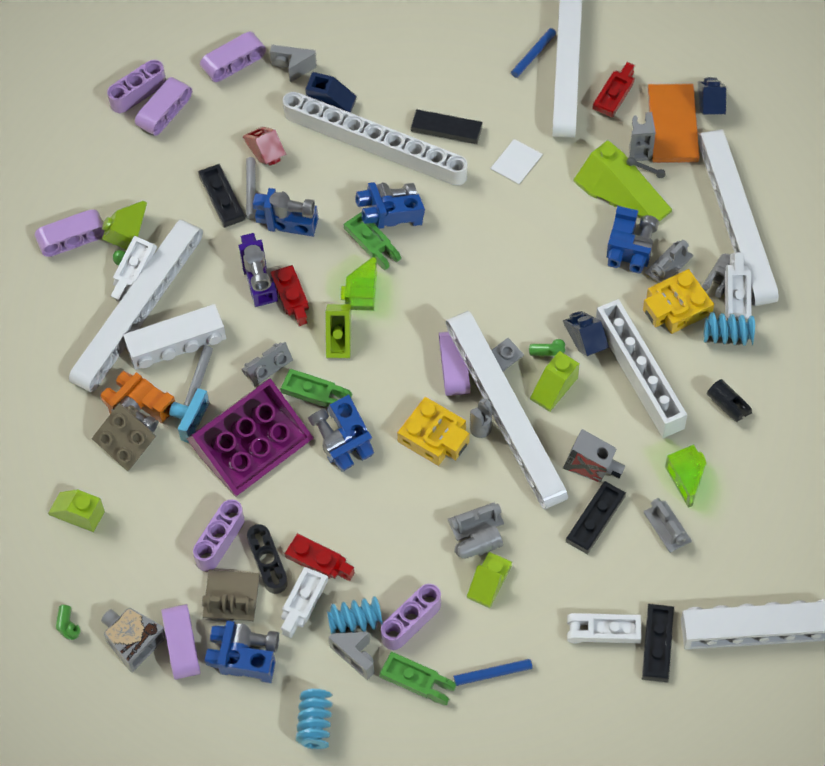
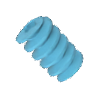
M711 312L709 318H705L704 343H707L709 336H712L713 343L715 344L719 337H722L723 344H726L728 339L731 338L733 345H736L738 339H741L743 346H746L748 339L751 340L753 345L755 335L754 316H749L746 322L744 315H740L736 321L734 314H730L728 320H726L725 314L721 313L717 320L715 313Z
M376 596L372 597L371 605H369L365 598H362L360 607L355 600H352L351 608H348L346 603L342 602L340 610L337 609L335 604H331L330 612L327 611L331 634L336 633L337 629H339L340 633H346L347 627H349L352 633H355L358 625L363 632H366L367 624H370L373 630H376L377 622H380L381 625L383 624L379 601Z
M308 689L300 694L301 703L299 704L300 713L298 714L299 723L297 724L298 733L296 734V741L306 748L325 749L329 747V743L322 739L330 737V733L323 729L331 727V723L324 719L332 716L330 711L325 710L333 706L330 700H326V698L332 697V693L322 689Z

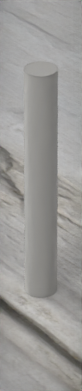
M248 157L246 159V218L255 219L256 210L253 209L252 205L255 196V158Z
M210 346L203 347L184 402L186 406L190 405L197 388L200 389L213 351Z

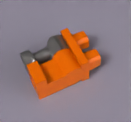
M122 371L116 379V384L121 387L116 393L111 388H106L100 395L110 414L119 403L124 407L134 406L137 409L136 418L152 432L156 430L158 421L163 423L170 416L171 405L175 402L174 396L168 392H162L148 380L142 378L137 372L131 375ZM142 409L151 416L144 417L139 411Z

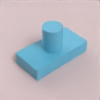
M197 388L189 406L173 402L169 415L182 419L178 427L181 441L189 443L186 438L196 432L210 402L205 390Z

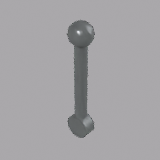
M633 157L627 159L629 166H637L656 174L657 178H663L666 175L664 169H654L637 162Z

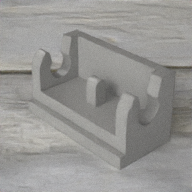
M646 112L645 124H639L636 115L632 119L633 131L629 144V157L635 158L636 161L652 160L656 132L652 112Z

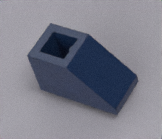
M312 72L305 88L306 96L349 113L352 112L357 96L335 77Z
M705 77L704 81H698L700 112L703 115L726 114V86L716 77Z
M583 311L574 312L569 315L570 318L563 320L565 328L580 353L589 356L609 348L601 320Z

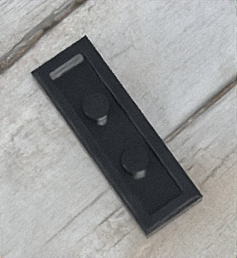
M416 109L411 132L478 144L483 122Z
M220 164L198 171L203 186L223 227L226 228L246 220Z
M604 481L567 536L566 543L588 555L626 497V492Z
M648 604L642 680L667 683L669 681L674 606Z

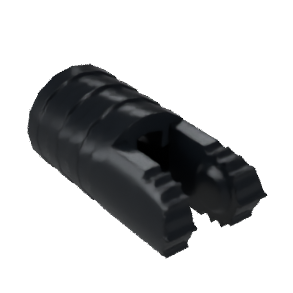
M723 379L716 381L707 391V396L735 422L742 420L743 416L746 417L752 414V408Z

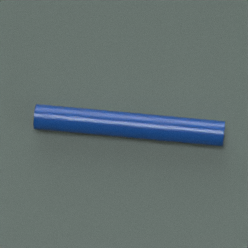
M549 28L511 71L513 77L518 78L556 35V31L553 28Z
M531 659L455 675L453 678L455 684L459 686L530 670L533 667Z

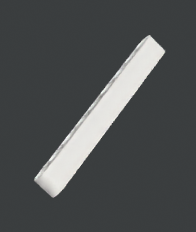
M560 0L552 137L575 138L582 0Z
M289 92L283 97L284 114L286 119L452 185H462L467 180V160L458 154L298 92Z
M722 129L699 133L700 151L735 253H744V265H748L749 271H751V303L753 306L778 302L777 285L725 133Z
M181 219L175 224L72 368L69 375L70 383L89 392H94L126 348L123 334L138 330L198 246L203 235L201 228Z
M466 311L446 320L447 330L483 398L490 401L492 415L541 507L546 510L567 500L568 494L473 315L470 311Z

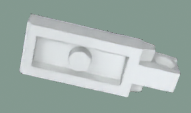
M133 237L113 276L115 279L113 285L116 287L111 297L119 302L122 300L157 249L156 245L139 237Z
M734 252L730 254V265H726V319L729 318L730 314H734L735 319H738L740 315H744L745 319H749V316H752L751 271H749L748 265H744V253Z
M307 567L303 568L282 609L281 619L285 620L281 627L282 635L292 638L297 626L303 628L305 623H307L328 582L327 575Z

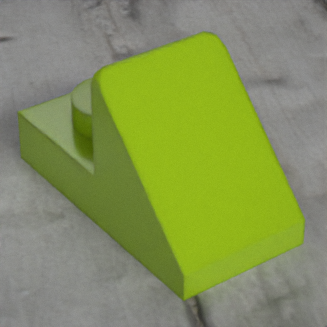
M489 552L483 564L478 565L467 598L490 608L512 567V561Z

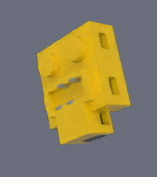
M689 269L649 287L643 304V311L654 327L665 323L671 334L708 317L714 309V303Z
M424 397L397 432V440L400 444L439 466L446 455L455 461L470 443V433L466 431L465 419L431 399Z

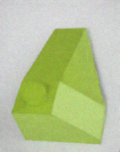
M609 140L591 152L573 180L589 196L607 200L609 205L614 207L618 205L638 210L639 218L650 215L657 218L659 222L672 212V208L635 166L627 164L628 157Z

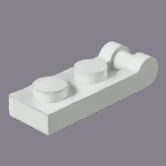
M572 613L567 616V624L570 626V631L567 632V641L569 643H641V615ZM588 625V631L580 630V626Z

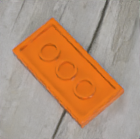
M648 84L649 112H652L656 132L652 162H699L694 84Z

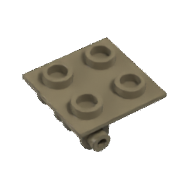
M119 403L91 439L125 470L129 471L155 439L156 435L136 418L137 409L134 406L124 407Z
M209 570L206 594L202 598V606H204L202 618L254 621L260 573Z

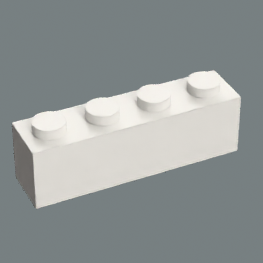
M215 304L123 334L135 370L148 368L154 363L171 360L178 355L192 353L204 346L216 345L226 340L224 325Z

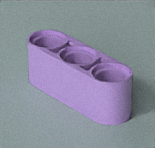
M246 32L206 54L201 59L200 66L212 81L219 82L261 59L266 53V47L253 32Z
M150 60L112 84L107 90L112 111L124 113L158 91L166 82L162 62Z
M170 77L138 112L135 125L152 135H159L189 101L192 95V87Z
M87 210L40 227L35 232V238L43 256L51 257L103 238L105 230H102L103 221L97 210Z
M439 332L445 395L470 394L468 368L449 332Z
M231 499L221 504L195 544L193 555L196 565L201 571L207 572L217 567L242 528L244 514L242 506L237 500ZM230 513H237L235 517H227ZM218 533H223V534H224V535H223L222 537H220V538H215V537H214L215 534H218ZM205 553L211 554L208 558H200Z
M424 584L384 621L381 626L382 643L387 649L397 650L401 648L438 613L441 608V592L436 585ZM426 597H433L435 598V601L429 603L425 602L423 599ZM408 614H415L417 616L414 620H408L405 617ZM391 631H396L399 633L397 637L392 638L387 636V634Z
M184 604L161 609L174 679L201 674L188 605Z

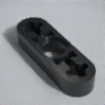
M261 524L253 525L247 532V539L265 588L273 594L281 593L287 587V576L269 529ZM260 533L263 539L264 546L261 548L257 538H255V534ZM269 553L274 556V560L270 564H263L260 561L261 556ZM270 571H275L279 584L275 585L272 582Z

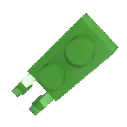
M360 212L343 224L344 229L372 259L375 258L381 268L386 270L390 265L388 260L382 255V252L386 250L388 255L396 262L401 260V255L391 244L387 236L374 223L364 224L362 212Z
M289 369L280 388L282 394L323 407H329L330 404L337 401V399L331 398L332 394L337 398H343L347 395L352 397L350 390L335 385L334 382L293 369Z
M390 652L379 674L380 678L425 698L429 697L432 701L442 705H447L450 699L445 694L432 689L434 684L436 683L441 688L449 691H454L457 686L455 682L439 675L437 671L394 652Z

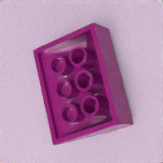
M270 378L186 439L204 463L236 497L314 439V437Z

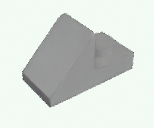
M278 45L271 46L272 66L288 68L290 82L310 72L317 66L316 50Z
M368 632L334 633L328 637L330 648L366 680L374 674L373 658L367 652L362 651L370 643Z

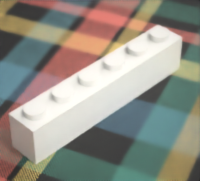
M617 299L597 307L596 318L602 322L608 345L662 438L684 430L687 413L620 300Z
M825 599L811 603L798 600L791 604L770 602L762 606L742 604L739 607L729 608L725 605L715 606L713 609H702L701 607L688 608L683 610L681 617L684 650L825 641Z

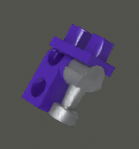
M254 233L240 236L242 244L238 245L242 270L244 275H247V282L254 306L258 307L278 302L274 282L271 283L266 271L262 239L256 240Z

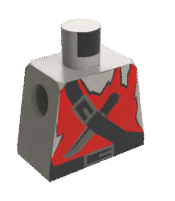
M581 429L563 469L601 482L606 473L620 479L626 465L613 460L617 450L614 446Z

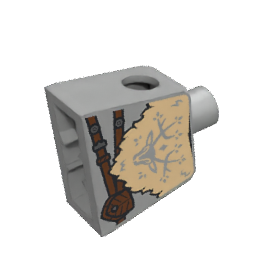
M128 608L121 616L112 609L108 610L101 620L109 627L104 632L108 645L131 672L166 639L164 627L132 608Z

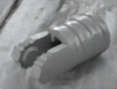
M722 254L702 285V288L707 290L713 283L712 281L719 284L720 286L715 291V296L718 298L725 291L726 265H730V254Z
M484 398L479 401L477 408L470 411V432L477 438L487 437L492 430V406L490 401Z
M494 525L476 534L474 533L470 535V538L456 544L454 552L464 559L477 554L480 556L498 547H502L503 541L498 529Z

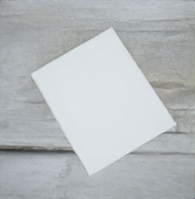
M513 139L490 169L520 184L543 154Z

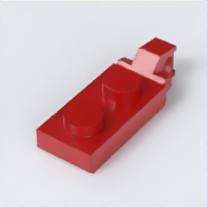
M627 62L621 72L613 71L595 99L593 110L609 117H614L635 81V78L632 77L634 75V64Z
M293 265L271 271V278L285 313L288 316L294 315L298 326L308 324L305 313L306 310H309L308 301Z
M298 533L284 553L287 559L327 575L328 579H335L338 575L350 581L355 574L354 567L346 563V558L341 554Z

